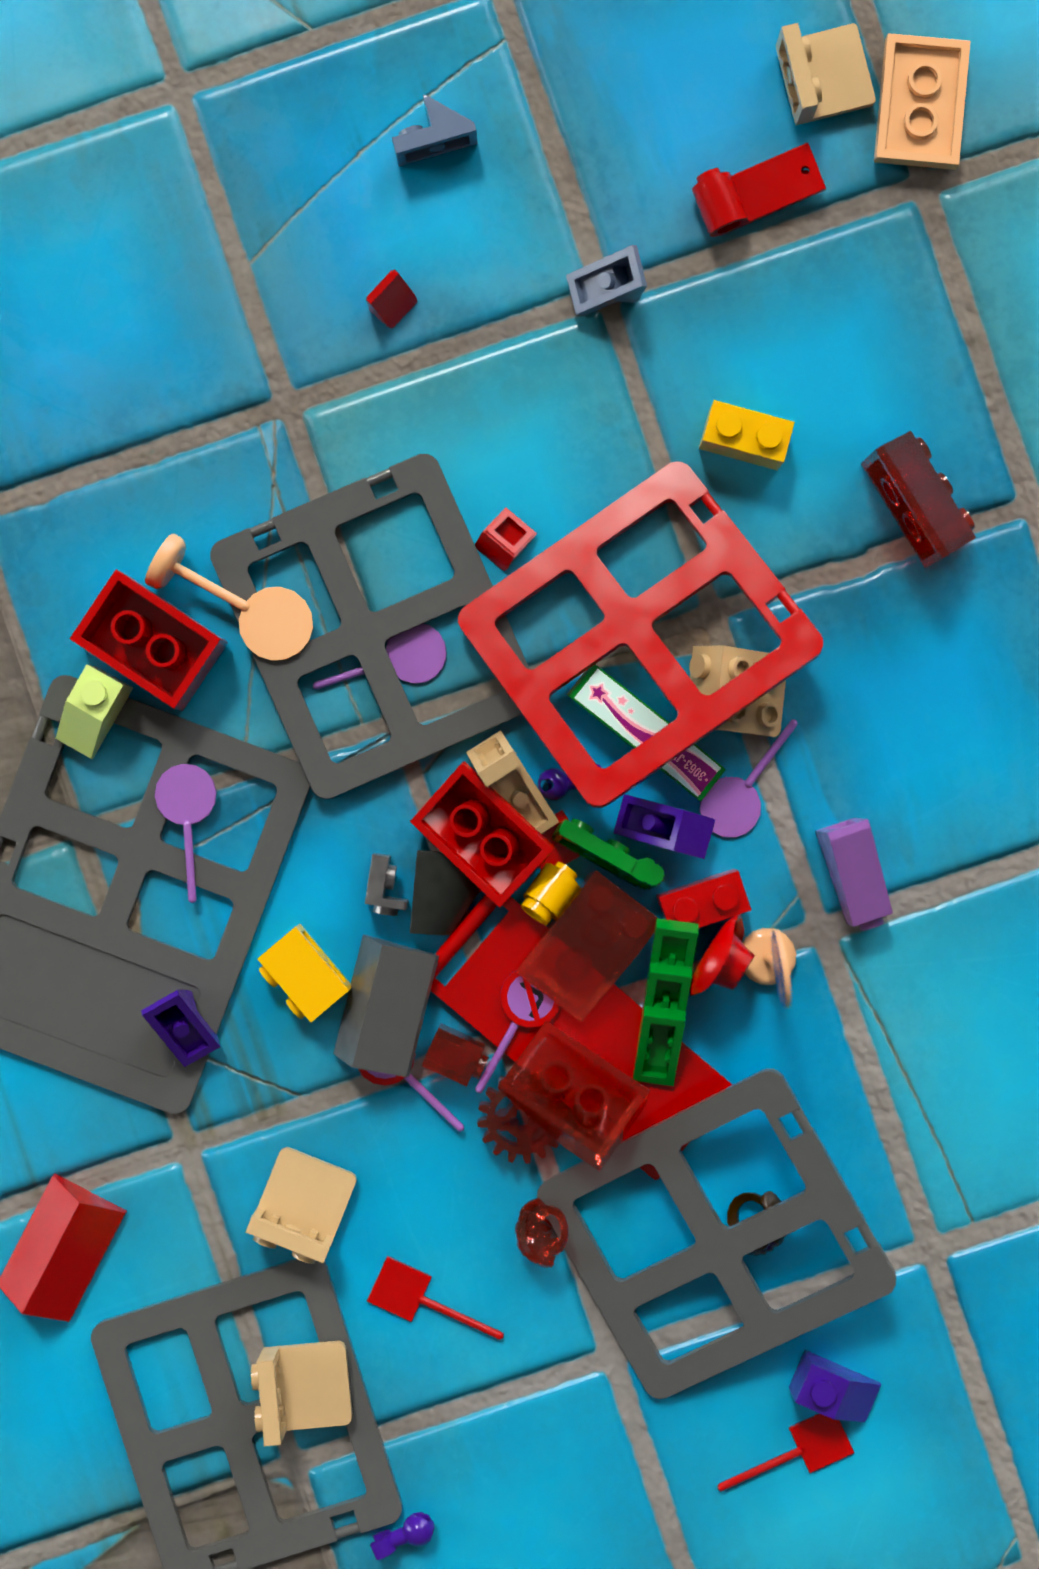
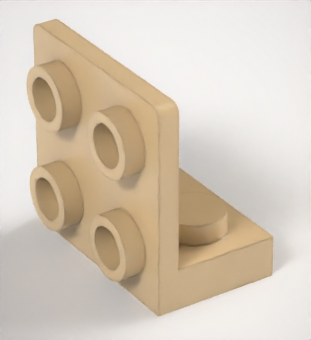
M798 23L781 27L775 47L796 126L874 105L876 97L858 27L855 23L806 36H801Z

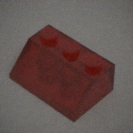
M909 431L875 449L861 465L924 568H927L975 539L976 536L972 531L975 529V525L969 513L964 508L959 509L952 499L953 488L947 477L941 472L937 474L929 459L932 456L927 444L921 437L915 438L913 433Z

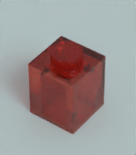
M440 1023L421 1066L467 1087L471 1076L479 1080L489 1057L482 1054L485 1047L484 1042Z

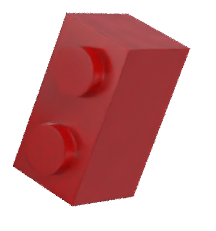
M734 868L656 894L664 919L699 924V928L752 910L739 871Z

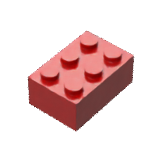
M115 569L69 638L173 709L182 711L229 643L117 569Z

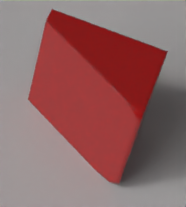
M394 269L366 297L369 310L388 328L392 329L415 306L417 298L400 274Z
M506 507L482 531L475 543V547L497 567L506 571L537 533Z

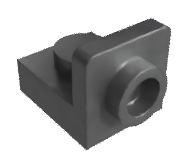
M374 853L372 854L365 904L374 905L373 913L397 916L398 909L406 910L409 901L408 899L385 896L386 889L393 890L397 866L390 865L391 855Z

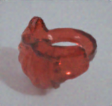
M539 1198L530 1200L521 1208L515 1225L517 1246L520 1253L527 1257L530 1262L540 1267H553L555 1257L563 1252L569 1236L568 1223L561 1209L553 1205H545ZM550 1214L554 1215L559 1221L560 1239L546 1218Z

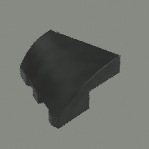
M417 850L410 933L451 935L479 893L480 889L442 852Z

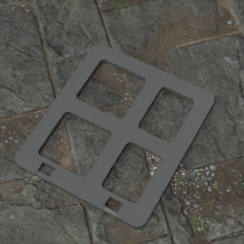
M429 454L413 456L390 466L386 470L360 479L277 515L266 522L216 542L212 547L210 558L222 587L247 601L257 592L249 575V567L252 564L297 544H307L341 618V625L338 629L310 640L299 654L287 660L271 661L258 657L252 652L308 782L317 796L325 799L334 798L522 715L503 689L498 694L432 723L422 725L415 717L385 649V643L388 639L464 607L493 587L440 465L433 456ZM393 478L398 490L376 499L371 487ZM417 494L423 499L454 569V576L446 582L377 612L370 611L366 606L336 538V529L341 525L403 498ZM277 529L281 541L259 550L254 538ZM231 605L234 614L237 618V621L239 623V617L242 610ZM505 615L498 620L496 628L522 664L529 669ZM348 656H355L360 661L391 732V738L382 745L343 762L334 763L327 752L298 682L301 677Z
M763 1069L546 1179L537 1192L538 1202L643 1387L654 1398L664 1399L878 1300L890 1294L896 1285V1272L866 1223L864 1215L815 1129L811 1126L801 1109L800 1103L786 1078L776 1069ZM754 1109H760L768 1118L805 1183L806 1188L804 1191L732 1226H726L721 1222L681 1152V1147ZM791 1112L802 1130V1133L792 1138L780 1120L781 1117ZM645 1164H651L655 1167L694 1235L696 1243L626 1278H619L614 1274L575 1205V1200ZM814 1221H825L854 1269V1273L781 1309H772L747 1268L743 1256ZM856 1227L868 1246L857 1252L845 1232ZM704 1274H715L743 1321V1326L673 1360H665L639 1318L636 1308Z
M298 1259L290 1260L104 1319L93 1329L91 1334L93 1349L163 1569H250L336 1542L340 1538L359 1532L364 1533L390 1525L400 1517L402 1499L325 1261L324 1263L315 1261L314 1264H309ZM300 1291L305 1295L319 1342L342 1341L346 1345L352 1404V1419L346 1427L366 1487V1493L292 1518L282 1519L277 1514L254 1441V1434L258 1433L255 1427V1407L260 1406V1399L251 1402H245L241 1399L216 1319L219 1315L291 1292ZM182 1328L188 1333L212 1413L163 1430H155L150 1424L127 1351V1345ZM221 1446L225 1450L249 1530L200 1547H192L188 1543L164 1463L210 1447ZM354 1510L357 1522L335 1528L333 1516ZM233 1549L236 1560L215 1567L212 1555Z

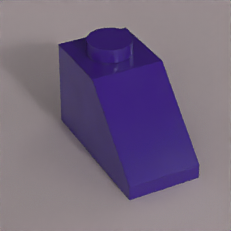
M624 794L613 834L705 859L716 819Z
M804 1350L789 1385L795 1403L834 1420L864 1423L881 1387L880 1382L807 1350Z

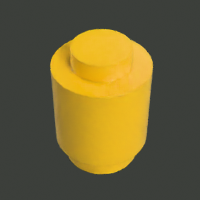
M557 862L556 865L546 863L523 894L525 900L521 904V908L536 921L548 925L551 919L556 920L580 888L575 881L578 877L577 874L561 862Z

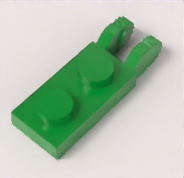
M573 818L570 822L564 819L558 824L552 835L553 841L635 887L639 886V889L650 890L651 887L654 888L664 881V870L662 866H659V863L655 864V861L649 857L640 860L628 855L630 852L628 847L613 839H608L605 842L593 835L594 829L581 820Z

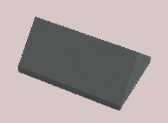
M363 934L351 981L352 988L348 993L333 1054L352 1068L409 1077L439 955Z

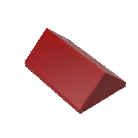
M465 761L458 766L410 820L432 844L499 908L540 868L555 849L490 785L486 787L478 773Z
M53 1174L0 1276V1289L21 1314L69 1322L127 1210L57 1174Z

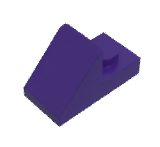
M176 990L141 1010L144 1019L184 1067L220 1048L218 1036L197 1011L191 990Z

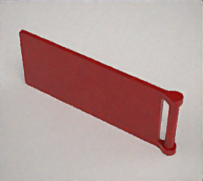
M485 894L435 953V955H439L431 992L497 1047L512 1023V1020L506 1016L500 999V992L506 978L513 971L527 966L546 969L556 978L561 988L562 998L558 1013L550 1022L540 1027L526 1028L519 1025L504 1053L612 1145L733 1085L683 1042L681 1043L674 1086L633 1081L642 1007L546 925L529 916L521 908V904L512 896L502 905L508 910L507 914L446 985L436 977L497 905ZM690 1142L684 1144V1145L681 1147V1152L685 1149V1147H686ZM645 1164L639 1167L652 1179L658 1180L660 1178L653 1165Z

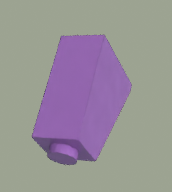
M851 818L816 830L815 832L846 923L853 927L859 925L860 931L884 924L882 917L893 914L869 820Z

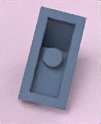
M423 95L425 111L430 126L426 128L420 125L410 126L401 130L398 136L392 137L399 167L478 144L475 123L431 97Z
M637 245L626 247L566 275L576 315L586 316L618 301L635 303L647 287Z

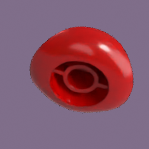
M741 914L730 918L722 926L706 950L692 976L690 996L705 991L711 984L734 990L742 979L755 955L742 943L744 924Z

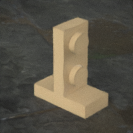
M501 730L466 752L486 787L490 785L537 831L542 834L559 823Z

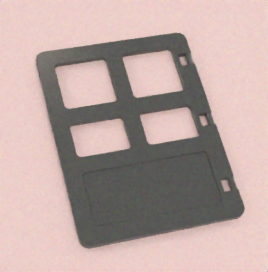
M69 675L58 676L49 686L33 735L29 739L0 816V849L4 838L17 842L9 864L0 861V1049L168 1113L178 1114L190 1106L210 1053L184 1067L144 1019L141 1010L176 990H191L197 1011L215 1034H218L311 786L300 762L127 698L114 723L157 739L162 745L160 755L133 825L126 828L54 801L48 796V789L65 744L56 739L54 745L43 742L42 738L49 719L60 722L65 702L78 678ZM195 755L271 782L277 788L275 799L246 871L236 870L193 853L196 886L229 898L233 902V910L213 959H206L135 932L129 927V920L146 875L150 870H155L187 882L185 850L166 843L162 838V833L168 819L163 816L157 807L155 789L158 780L165 771L176 765L189 764L190 759ZM35 827L45 828L117 857L118 866L98 915H90L19 888L15 884L16 873Z

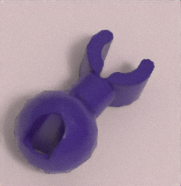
M558 768L545 770L538 779L537 787L542 796L548 800L556 801L562 799L568 790L576 789L564 771ZM543 780L548 782V789L546 791L541 789V782Z
M417 1512L406 1518L403 1527L394 1531L383 1530L374 1534L373 1539L375 1542H372L370 1546L376 1560L389 1556L398 1547L408 1543L415 1547L425 1546L431 1541L433 1536L434 1522L429 1515Z

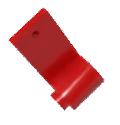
M808 142L732 176L730 172H721L719 168L710 169L696 178L698 183L692 188L710 237L724 235L826 191V186Z

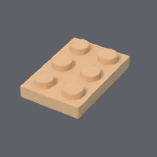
M887 34L884 45L874 163L957 169L960 161L971 41Z

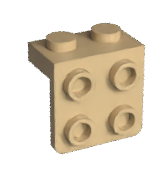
M724 645L693 646L692 659L689 665L690 679L702 694L711 695L769 653ZM786 680L716 730L767 737L778 736L781 731Z
M283 1148L278 1154L259 1205L250 1219L246 1233L253 1235V1240L262 1246L276 1248L278 1245L293 1251L292 1256L302 1262L314 1264L315 1261L324 1263L356 1184V1175L351 1171L293 1148Z
M342 1341L263 1347L256 1364L251 1366V1385L253 1391L259 1390L260 1406L255 1407V1427L257 1432H263L264 1446L281 1445L286 1431L345 1426L351 1422L352 1404L347 1349Z

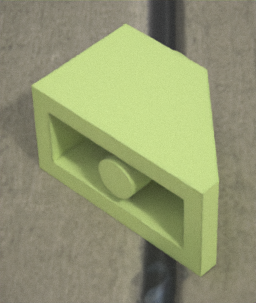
M86 665L65 702L55 739L93 759L133 687L98 667Z

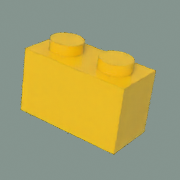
M714 400L708 412L699 449L778 470L784 463L795 422Z
M301 924L295 926L257 958L263 965L259 968L261 975L272 987L275 988L279 985L289 996L285 1000L286 1004L299 1019L306 1017L312 1022L352 988L351 983Z

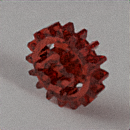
M515 1071L514 1079L511 1083H508L503 1076L499 1077L500 1089L498 1091L489 1086L486 1089L485 1093L491 1101H481L479 1103L478 1109L487 1114V1116L478 1118L477 1121L478 1127L488 1128V1131L482 1136L483 1142L487 1143L494 1140L496 1143L493 1154L497 1156L503 1150L508 1151V1162L511 1163L515 1160L517 1154H522L525 1163L528 1164L533 1152H536L538 1156L544 1159L546 1157L545 1146L547 1144L554 1148L559 1146V1141L554 1133H565L566 1125L557 1121L567 1116L566 1108L556 1107V1104L562 1100V1094L556 1092L550 1095L551 1081L547 1079L541 1085L537 1084L536 1073L534 1072L530 1074L528 1081L522 1080L519 1071ZM527 1092L536 1094L545 1103L536 1104L527 1096ZM512 1093V1101L506 1108L495 1111L499 1102L505 1096ZM525 1109L526 1115L531 1116L528 1118L527 1125H520L519 1120L515 1118L517 1110ZM549 1123L544 1134L533 1141L532 1135L538 1127L546 1126ZM500 1131L511 1133L517 1138V1143L505 1138Z

